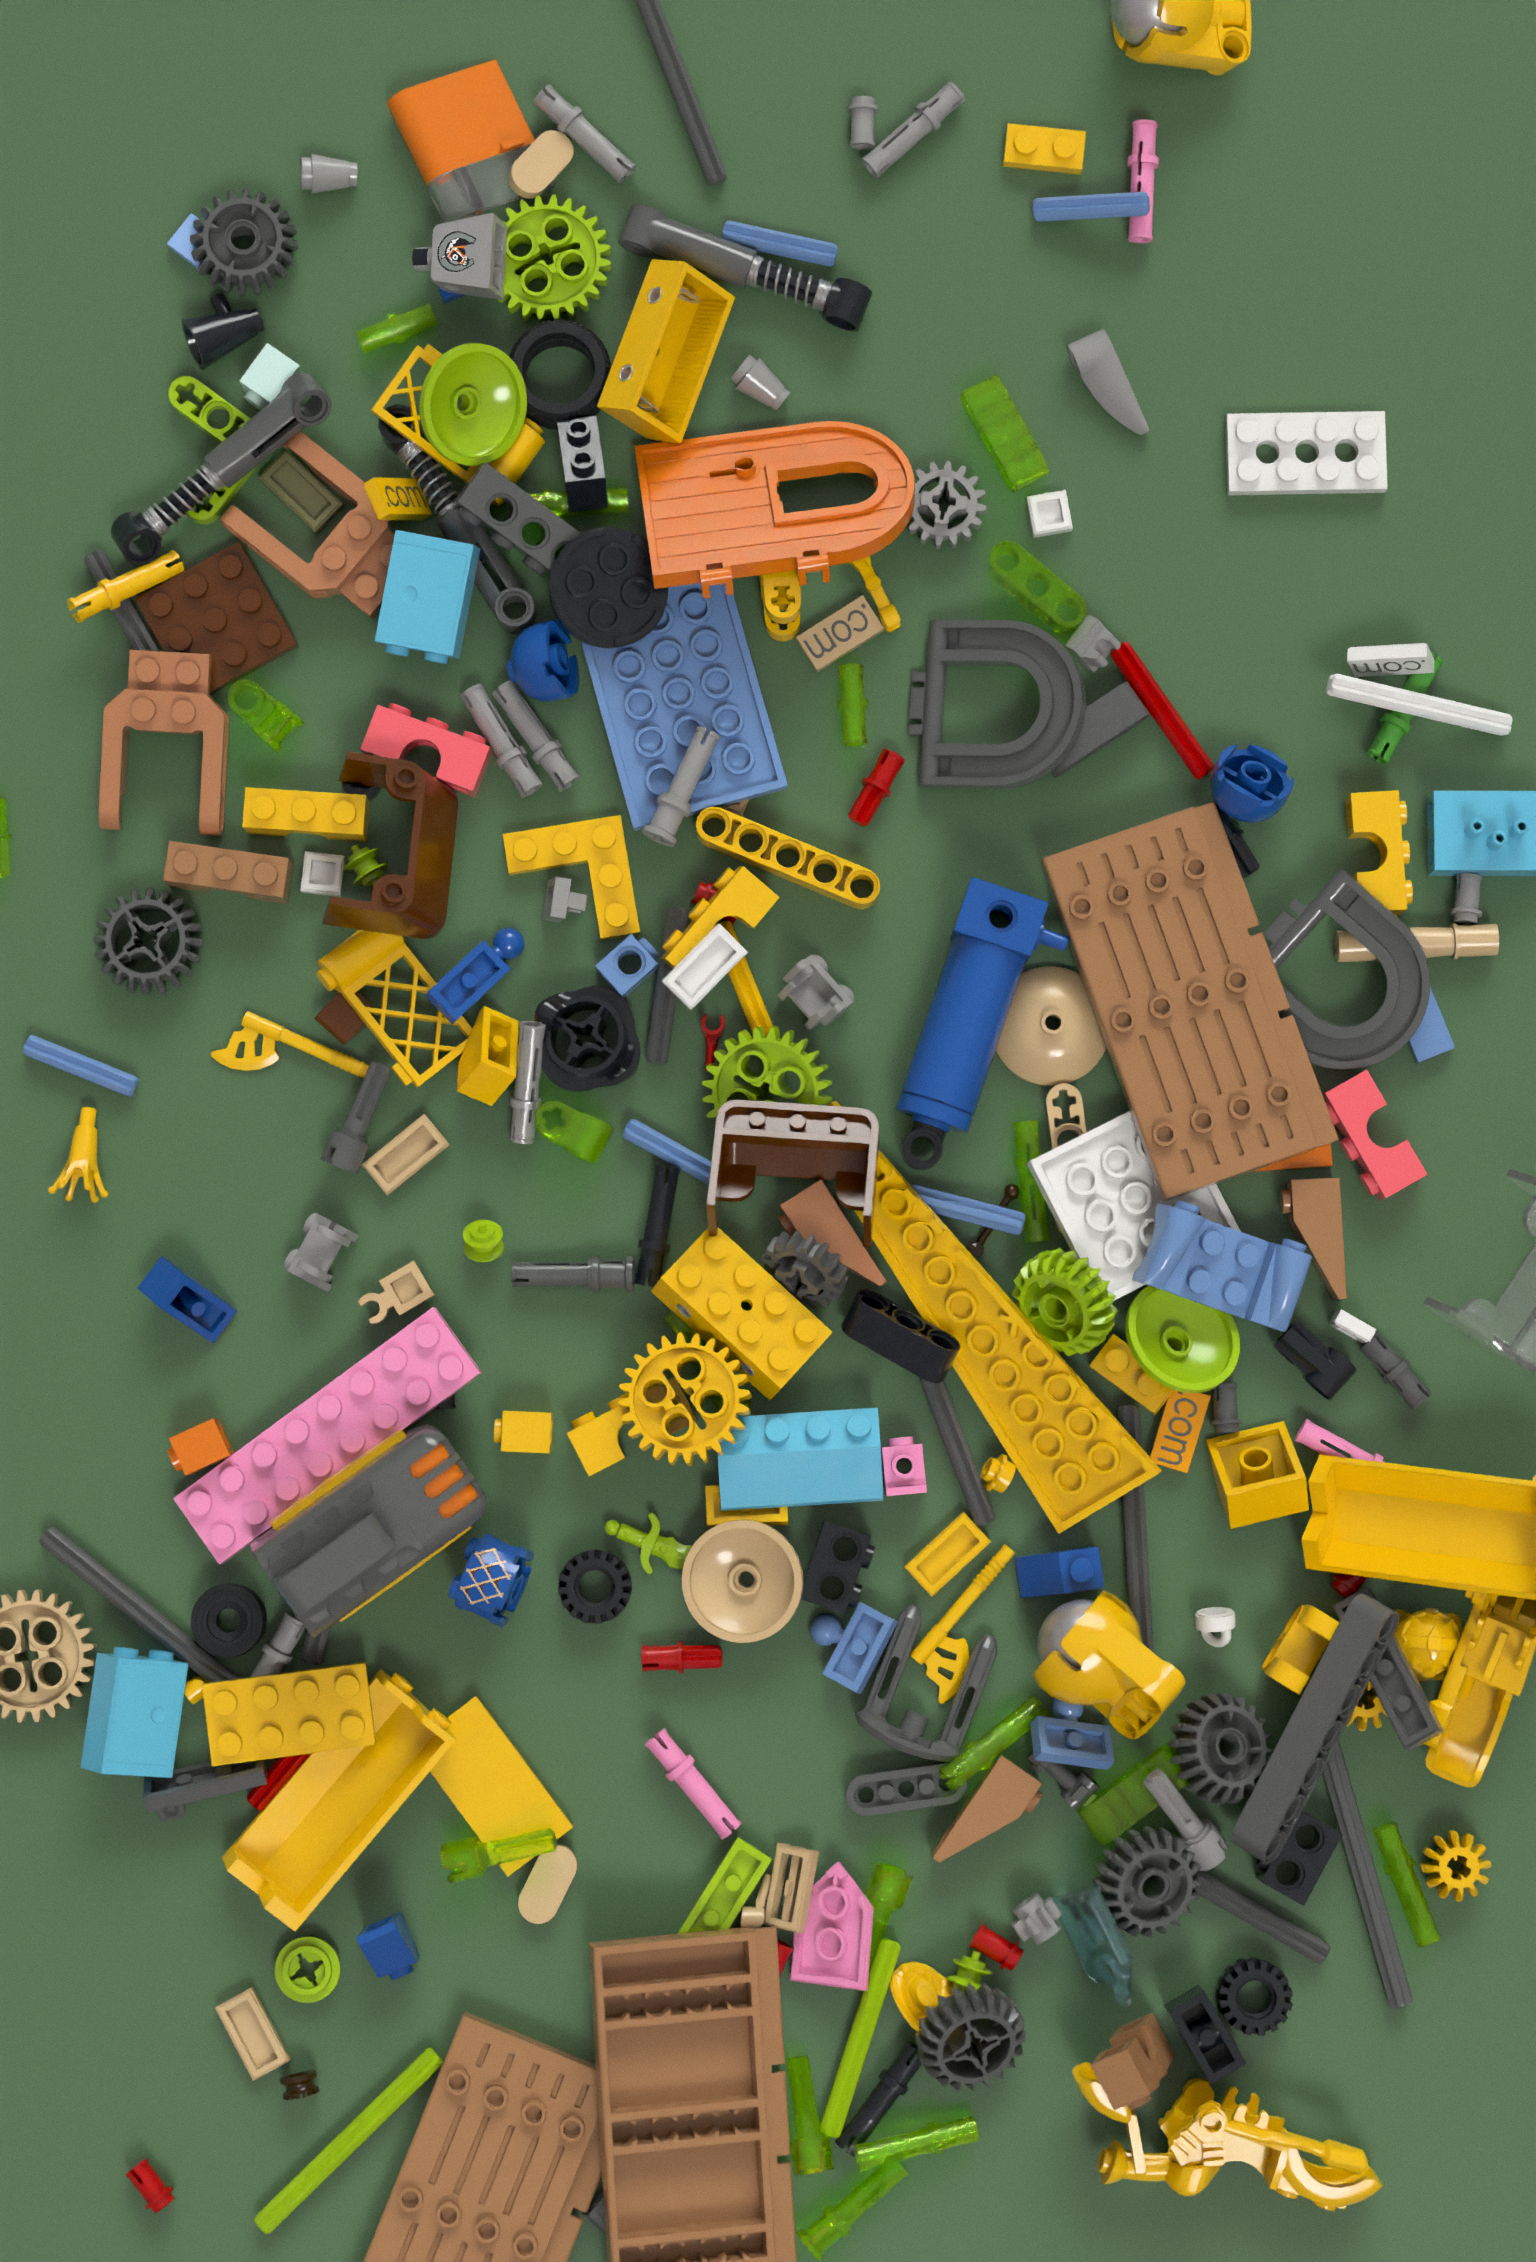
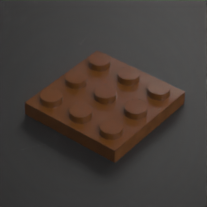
M239 541L135 598L164 652L212 655L210 696L299 647Z

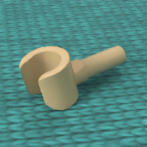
M765 1873L756 1897L755 1907H742L741 1927L753 1929L762 1926L771 1875Z

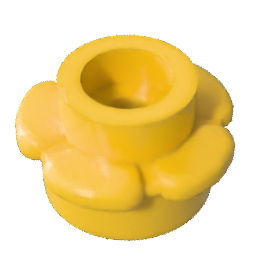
M1001 1454L996 1458L990 1457L985 1462L980 1473V1478L984 1480L986 1490L991 1491L993 1489L999 1493L1004 1492L1013 1479L1016 1466L1007 1460L1005 1454Z

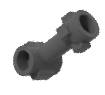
M1033 1750L1027 1756V1759L1032 1763L1031 1768L1040 1773L1045 1769L1065 1788L1060 1793V1796L1074 1810L1078 1811L1082 1806L1086 1808L1097 1797L1095 1792L1100 1786L1085 1771L1082 1770L1075 1776L1063 1764L1034 1760Z

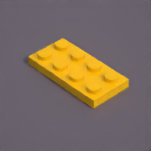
M366 1662L202 1684L212 1767L376 1745Z

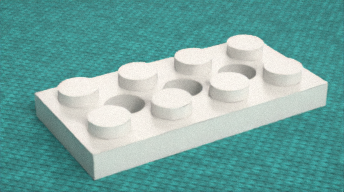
M1385 411L1227 414L1225 417L1227 495L1385 493L1387 490ZM1341 443L1350 444L1356 451V458L1351 462L1339 460L1335 454V447ZM1263 444L1271 445L1277 452V460L1269 464L1261 462L1256 456V448ZM1300 444L1311 445L1316 450V460L1311 463L1300 461L1295 453L1296 447Z

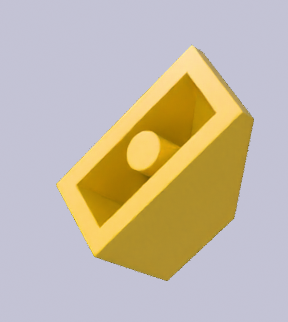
M486 1006L481 1008L458 1063V1092L490 1106L497 1101L516 1078L518 1020Z

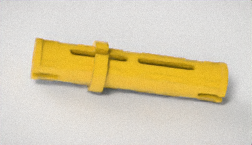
M170 550L148 564L137 567L110 581L105 578L97 582V587L74 598L67 599L70 611L86 605L85 608L72 614L73 618L78 623H81L107 608L112 611L120 607L121 601L184 572L182 561L171 567H166V565L180 558L176 551Z

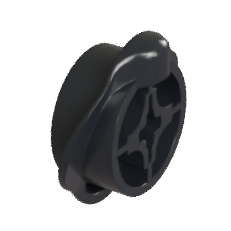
M589 986L580 990L557 993L538 1004L534 1014V1021L542 1022V1024L546 1025L541 1066L547 1077L555 1085L571 1092H585L594 1088L617 1085L630 1079L636 1073L640 1062L641 1050L635 1030L634 1016L626 1000L616 991L602 986ZM583 1010H597L596 1014L592 1012L582 1022L569 1019L571 1015ZM609 1016L616 1021L619 1036L615 1049L603 1040V1034L607 1028L605 1022ZM559 1029L571 1038V1044L567 1050L569 1056L565 1062L559 1059L556 1051V1037ZM575 1032L585 1036L592 1034L599 1046L589 1042L582 1044ZM592 1056H599L606 1060L593 1068H576L578 1064L583 1065Z

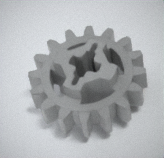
M946 461L943 470H938L937 465L934 462H930L928 474H925L919 468L915 471L917 481L915 483V505L910 518L912 523L908 528V533L911 535L920 531L922 533L920 544L924 545L931 538L935 540V549L939 550L942 542L948 540L952 549L956 548L957 537L959 536L967 542L971 540L972 534L969 528L979 530L982 521L975 515H985L987 507L977 503L984 499L986 494L985 490H974L979 478L973 476L966 479L964 477L966 471L964 465L957 472L951 471V461ZM939 481L938 486L930 492L922 491L927 485ZM953 483L958 485L967 496H961L953 487ZM943 491H946L945 499H947L948 508L947 512L944 513L943 520H941V511H939L938 503L942 498ZM919 514L926 515L933 523V527L926 524ZM966 517L960 525L948 529V525L955 519H964Z

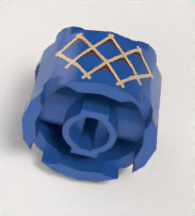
M490 1533L483 1535L481 1539L473 1536L464 1553V1559L468 1561L462 1576L458 1574L455 1576L450 1586L448 1597L455 1600L457 1609L473 1612L490 1623L503 1627L509 1621L508 1617L503 1616L506 1610L514 1613L523 1595L532 1569L525 1565V1561L531 1562L534 1560V1553L524 1547L508 1545Z

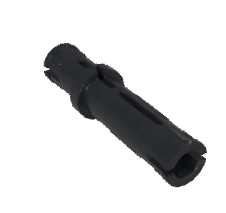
M655 1165L656 1170L644 1238L639 1240L638 1248L642 1249L634 1284L645 1286L649 1269L651 1270L650 1287H654L661 1278L665 1252L669 1253L670 1245L666 1243L681 1169L670 1167L668 1180L665 1184L664 1178L667 1166Z
M907 2041L905 2047L890 2068L882 2070L879 2075L880 2082L843 2130L841 2136L836 2138L835 2143L843 2150L851 2137H855V2140L846 2151L849 2155L857 2157L860 2149L899 2095L904 2096L909 2090L907 2084L923 2064L918 2054H916L911 2062H908V2059L917 2047L912 2042Z

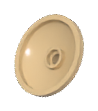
M1055 966L1038 967L1022 973L996 1048L998 1057L1013 1074L1032 1084L1056 1086L1080 1079L1096 1066L1106 1050V1044L1081 975L1070 969ZM1054 1016L1058 1018L1060 1026L1057 1030H1050L1046 1027L1045 1020L1047 1017Z
M733 1520L711 1528L694 1543L684 1562L682 1590L690 1613L706 1631L726 1641L750 1643L772 1636L791 1620L802 1598L804 1585L803 1571L795 1549L781 1533L761 1522ZM744 1571L750 1572L754 1577V1582L751 1586H746L741 1581V1575Z

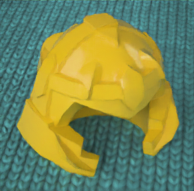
M1425 1608L1413 1614L1399 1609L1395 1610L1399 1613V1622L1394 1634L1418 1681L1444 1680L1464 1630L1460 1617L1454 1613H1444L1438 1608Z

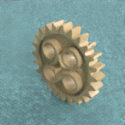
M25 1589L18 1590L16 1602L13 1601L9 1594H4L1 1596L3 1607L0 1608V1630L3 1627L12 1629L16 1635V1643L10 1650L0 1645V1705L3 1706L1 1718H8L13 1710H16L18 1722H24L28 1712H31L35 1722H39L43 1718V1709L52 1718L58 1716L57 1703L66 1709H70L73 1707L69 1695L82 1697L85 1694L78 1683L91 1682L93 1680V1677L84 1671L85 1667L93 1666L96 1663V1660L86 1657V1652L95 1649L97 1644L85 1643L84 1639L93 1629L92 1627L80 1629L78 1624L85 1615L80 1613L71 1617L69 1615L73 1605L71 1601L58 1607L57 1593L51 1594L46 1601H43L42 1590L37 1589L34 1591L31 1600H29ZM24 1619L29 1621L30 1626L28 1634L29 1648L31 1651H37L39 1655L38 1659L32 1661V1671L38 1687L36 1692H33L30 1687V1661L22 1660L21 1653L28 1650V1641L22 1626ZM44 1621L51 1622L57 1630V1636L51 1644L43 1642L38 1635V1628ZM48 1662H55L61 1667L62 1678L57 1684L49 1683L44 1677V1667ZM8 1668L16 1669L21 1675V1684L17 1690H11L4 1684L3 1675Z

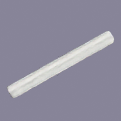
M1341 674L1330 675L1327 681L1326 692L1329 696L1500 736L1508 735L1511 731L1513 719L1507 713Z

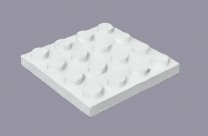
M1130 1111L1026 1163L1071 1251L1075 1250L1078 1260L1088 1257L1089 1266L1092 1269L1100 1268L1098 1275L1102 1280L1110 1281L1107 1291L1116 1295L1114 1300L1145 1285L1132 1280V1277L1150 1246L1155 1226L1157 1203L1175 1207L1176 1201L1180 1200L1200 1207L1198 1215L1205 1217L1206 1220L1240 1231L1216 1184L1165 1202L1162 1201Z

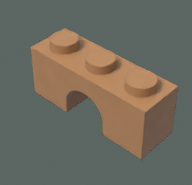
M169 841L163 881L171 888L209 893L210 890L227 891L245 895L249 899L288 904L294 864L286 857Z
M1153 2012L1118 2027L1109 2039L1112 2047L1100 2052L1091 2064L1114 2111L1126 2105L1129 2110H1133L1149 2102L1152 2099L1151 2093L1160 2086V2079L1168 2074L1167 2069L1175 2058V2054Z

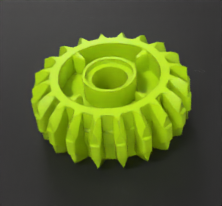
M1061 1248L1040 1252L1034 1258L1027 1261L1013 1280L1016 1286L1011 1294L1018 1300L1016 1306L1058 1353L1064 1351L1069 1357L1077 1353L1082 1355L1092 1350L1095 1346L1100 1345L1115 1325L1113 1318L1118 1310L1112 1305L1116 1295L1107 1291L1110 1281L1102 1280L1098 1275L1100 1268L1092 1269L1089 1266L1088 1257L1078 1260L1075 1250L1065 1253Z

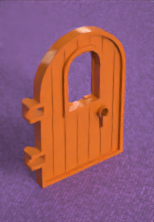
M822 421L683 439L681 443L660 442L634 446L654 589L701 583L704 599L710 598L709 586L725 584L726 595H734L733 579L795 570H797L799 586L807 585L806 573L821 571L823 583L830 582L829 566L864 559L891 544L907 526L915 505L914 474L904 452L885 435L859 424L841 421ZM837 473H859L866 475L874 480L873 483L877 488L870 498L857 504L784 513L780 494L777 493L779 482L835 475Z

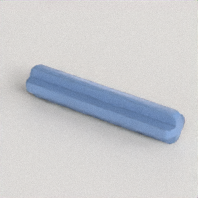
M1146 192L1043 197L1034 199L1032 210L1033 217L1038 222L1146 216L1149 214L1150 199Z
M734 221L725 222L721 236L723 239L760 252L829 267L834 265L838 251L835 243Z
M30 1035L24 1044L23 1054L128 1097L132 1096L136 1091L139 1079L132 1074L34 1035Z
M631 1119L627 1123L622 1134L624 1139L709 1185L711 1161L636 1119Z
M917 1184L912 1185L913 1189L937 1215L1013 1235H1020L1023 1230L1025 1213Z

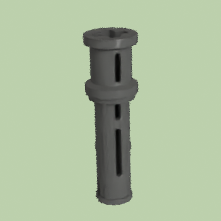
M593 1256V1258H589L588 1262L513 1261L512 1279L514 1280H512V1286H588L589 1290H593V1292H600L601 1288H626L627 1292H634L635 1260L634 1256H627L626 1260H601L600 1256Z

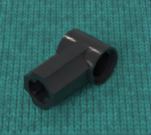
M1297 1320L1288 1327L1286 1333L1283 1332L1273 1345L1285 1359L1304 1374V1380L1329 1401L1332 1400L1357 1371L1353 1364L1332 1347L1327 1348Z

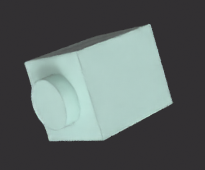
M267 343L239 381L246 393L244 399L261 411L281 394L282 386L289 377L294 374L303 373L300 365Z

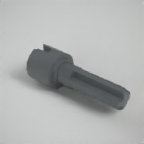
M376 1061L370 1063L342 1129L332 1130L320 1160L356 1175L358 1174L369 1148V1145L366 1144L367 1139L364 1137L391 1073V1069L388 1066Z

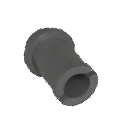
M1222 1383L1212 1389L1214 1421H1210V1425L1215 1427L1216 1434L1239 1432V1424H1243L1242 1419H1238L1237 1383Z

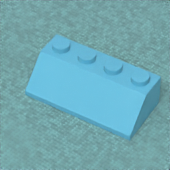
M878 1408L738 1416V1420L744 1424L745 1430L732 1429L730 1433L736 1441L734 1445L725 1440L720 1443L723 1455L717 1454L721 1511L883 1501Z

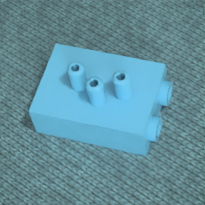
M395 530L375 642L386 645L385 653L408 657L409 650L424 652L423 660L447 664L448 657L460 659L479 560V547L474 544Z
M1433 791L1427 796L1428 876H1456L1457 874L1460 875V873H1473L1481 876H1536V791Z
M114 1647L113 1654L97 1653L80 1768L100 1774L172 1778L189 1663L173 1660V1652L162 1650H149L148 1657L138 1656V1649Z

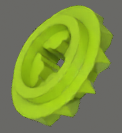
M312 1936L300 1937L290 1941L280 1951L275 1963V1978L278 1986L286 1996L301 2003H313L327 1997L336 1987L341 1972L337 1952L326 1940ZM300 1953L309 1963L318 1962L322 1959L323 1963L314 1972L317 1985L308 1975L293 1978V1975L302 1967Z

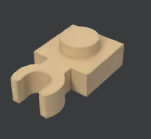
M412 1261L379 1280L385 1290L380 1294H365L358 1302L360 1306H364L370 1301H376L379 1304V1313L369 1319L371 1324H378L387 1317L389 1309L392 1307L396 1309L399 1316H402L433 1298L435 1294L416 1261Z

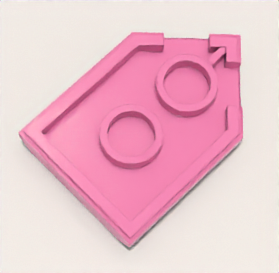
M840 1861L828 1869L826 1874L813 1885L805 1933L794 1932L790 1981L868 1991L874 1907Z

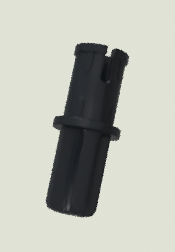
M1216 804L1242 878L1249 877L1260 868V865L1242 838L1243 830L1238 831L1229 815L1223 812Z

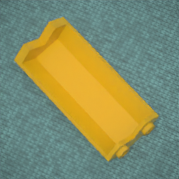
M1319 1454L1308 1481L1313 1512L1301 1538L1306 1569L1536 1600V1481Z
M380 1669L369 1682L376 1745L311 1753L268 1805L259 1812L221 1857L226 1870L257 1893L263 1907L293 1931L300 1927L456 1741L449 1730L452 1724L451 1721L437 1709L433 1708L430 1711L411 1693L414 1687L396 1672L390 1677Z

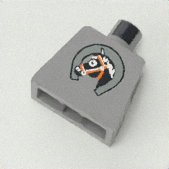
M494 213L438 224L433 229L432 247L414 248L412 254L413 267L416 272L431 271V281L443 291L491 299H503L507 225Z

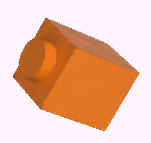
M212 1418L169 1438L172 1447L167 1449L175 1470L179 1471L182 1469L185 1476L195 1474L226 1460L234 1454L219 1418Z

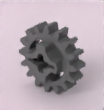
M785 1231L780 1234L779 1238L774 1236L761 1258V1261L766 1264L763 1268L765 1271L773 1275V1278L799 1302L805 1299L811 1307H815L818 1301L824 1307H827L831 1301L836 1302L849 1280L844 1275L848 1269L847 1266L837 1263L841 1256L838 1253L830 1254L827 1251L829 1244H821L815 1240L813 1235H810L808 1239H804L799 1231H795L792 1237Z

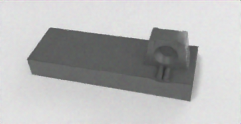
M267 1759L213 1767L211 1761L175 1769L173 1770L172 1778L145 1776L143 1801L147 1813L156 1811L160 1820L164 1822L184 1817L185 1804L266 1785Z

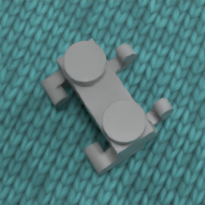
M810 955L806 959L799 961L784 976L783 980L787 985L777 995L782 1002L790 997L809 1020L804 1024V1027L808 1031L814 1029L819 1023H822L824 1026L829 1025L854 1003L852 991L847 986L838 985L828 974L827 963L818 955Z
M313 1213L304 1224L303 1232L306 1237L299 1249H293L288 1254L284 1268L299 1278L329 1292L332 1287L329 1283L333 1277L327 1273L341 1246L344 1245L348 1248L351 1241L356 1242L359 1235L317 1213Z

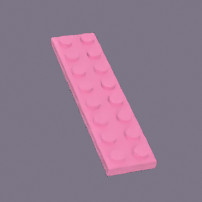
M432 1307L173 1499L218 1564H223L272 1528L270 1521L400 1428L402 1431L406 1430L482 1374V1371L437 1308Z

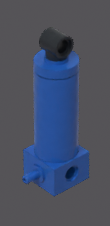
M971 877L950 937L952 942L901 1090L902 1093H900L895 1108L897 1111L911 1116L912 1124L902 1144L901 1154L904 1162L912 1169L924 1171L937 1164L942 1156L946 1134L950 1130L961 1133L969 1132L973 1120L972 1116L975 1114L1024 965H1026L1031 957L1032 951L1037 949L1038 943L1061 951L1066 950L1069 937L1044 928L1046 920L1043 918L1049 902ZM1001 914L1007 919L1008 927L1003 929L994 927L990 923L989 916ZM917 1139L929 1141L933 1147L932 1157L924 1161L916 1159L911 1153L912 1142Z

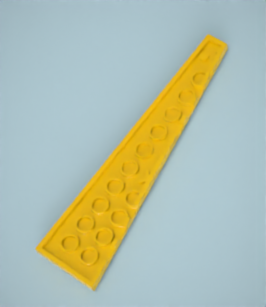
M834 1101L827 1106H840V1104ZM878 1149L872 1239L921 1317L948 1332L959 1341L961 1346L952 1363L953 1368L1058 1534L1158 1475L1162 1470ZM854 1210L863 1223V1211Z

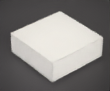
M1066 490L1027 496L1026 503L1033 538L1072 532L1073 526Z
M305 851L300 891L302 893L342 897L346 857L343 855Z
M1342 1309L1336 1310L1329 1321L1331 1327L1361 1344L1370 1342L1377 1330Z

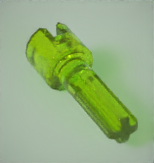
M550 1828L484 1843L473 1836L443 1843L440 1851L442 1867L447 1870L453 1868V1872L447 1876V1881L453 1884L483 1877L487 1867L554 1852L557 1849V1840L554 1831Z
M883 1862L875 1863L864 1893L874 1907L869 1972L892 1912L903 1908L914 1878L912 1875L905 1877L903 1869Z
M805 2055L790 2057L787 2060L797 2134V2136L793 2137V2141H790L794 2175L821 2173L828 2169L834 2170L835 2165L830 2135L826 2136L825 2132H821L819 2116L817 2115L809 2058Z

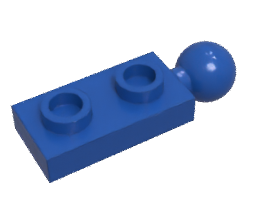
M503 928L494 936L493 948L484 940L481 941L425 994L426 998L453 1024L511 969L503 959H514L523 952L525 941L522 934L514 928Z

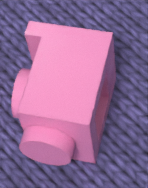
M913 1436L889 1438V1447H881L885 1496L927 1493L922 1444H914ZM901 1458L909 1459L912 1464L911 1470L906 1474L898 1472L896 1468V1463Z

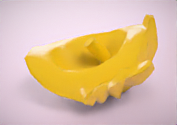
M903 1963L893 1971L890 1981L893 1998L903 2017L917 2032L920 2031L918 2019L927 2017L926 2006L936 2007L938 2005V1995L944 1998L952 1995L953 1982L924 1963Z

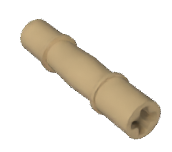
M1452 923L1450 927L1410 928L1420 942L1426 958L1451 956L1452 959H1458V957L1497 956L1499 952L1497 924L1457 925ZM1347 930L1335 931L1334 952L1337 963L1376 961L1380 963L1378 958Z

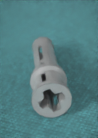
M696 727L695 734L668 791L658 796L656 800L658 808L649 825H645L642 830L646 837L661 845L675 847L677 843L675 838L677 830L683 818L688 817L691 813V805L688 802L717 742L720 740V736L710 730L705 743L702 745L707 735L705 733L707 728Z

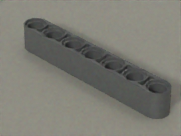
M1360 1593L1351 1601L1232 1832L1231 1842L1264 1863H1272L1279 1856L1398 1626L1399 1613L1364 1593Z

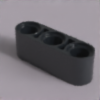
M861 1289L857 1292L841 1324L842 1331L853 1340L916 1376L932 1383L944 1381L961 1346L959 1341L948 1332L881 1294L868 1289Z

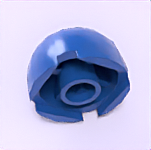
M557 620L535 624L526 628L517 636L511 649V659L507 661V671L511 681L517 683L520 689L532 699L542 702L558 701L573 697L572 694H576L579 689L576 655L568 658L565 644L572 642L567 631Z
M1249 744L1247 750H1235L1237 745H1231L1221 752L1213 770L1210 781L1213 799L1223 812L1236 820L1250 823L1265 821L1278 813L1285 805L1294 785L1293 777L1289 780L1286 774L1287 764L1272 751Z

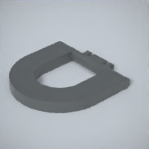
M1013 620L930 621L926 672L913 671L911 681L917 684H924V687H911L909 711L910 720L922 721L921 725H908L909 736H922L919 787L1011 789L1035 782L1053 771L1073 749L1085 719V686L1080 670L1069 652L1046 631L1024 622ZM948 665L1014 666L1029 672L1035 679L1040 691V709L1034 724L1024 735L1008 743H941L946 667Z
M1341 868L1307 907L1297 898L1289 904V907L1298 914L1296 918L1284 910L1263 935L1272 942V945L1268 946L1277 970L1326 914H1329L1378 958L1387 977V993L1381 1007L1367 1020L1354 1025L1329 1023L1317 1016L1285 986H1283L1290 1008L1287 1011L1278 1012L1280 1019L1291 1015L1294 1016L1311 1063L1333 1069H1357L1376 1064L1392 1056L1415 1034L1423 1020L1429 1001L1430 972L1423 948L1411 929Z

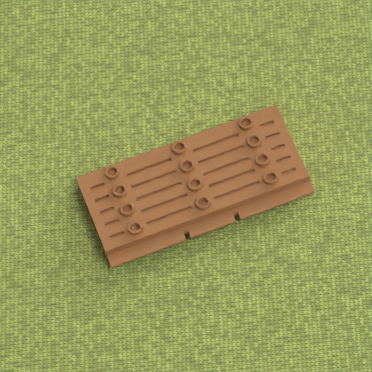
M1215 802L1196 808L1193 806L1053 854L1041 860V868L1065 934L1069 937L1070 948L1163 1202L1301 1155L1339 1140L1294 1016L1291 1015L1282 1019L1279 1017L1278 1012L1287 1011L1290 1005L1263 932H1258L1252 936L1248 933V929L1257 927L1260 924Z
M741 1927L589 1942L607 2262H797L791 2162H777V2156L790 2155L786 2073L783 2070L772 2072V2065L785 2063L777 1927L753 1929Z
M464 2011L363 2262H567L584 2221L581 2217L572 2215V2210L575 2208L587 2213L602 2176L596 2064Z

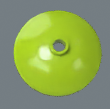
M466 343L448 350L433 364L423 383L420 395V418L425 435L440 455L458 464L478 466L484 462L490 463L501 457L518 438L526 417L527 393L521 372L507 354L490 345ZM461 396L462 403L460 407H457V400Z
M1151 1286L1144 1288L1130 1304L1125 1322L1127 1342L1139 1366L1156 1382L1178 1392L1202 1393L1219 1386L1235 1369L1240 1354V1338L1231 1314Z

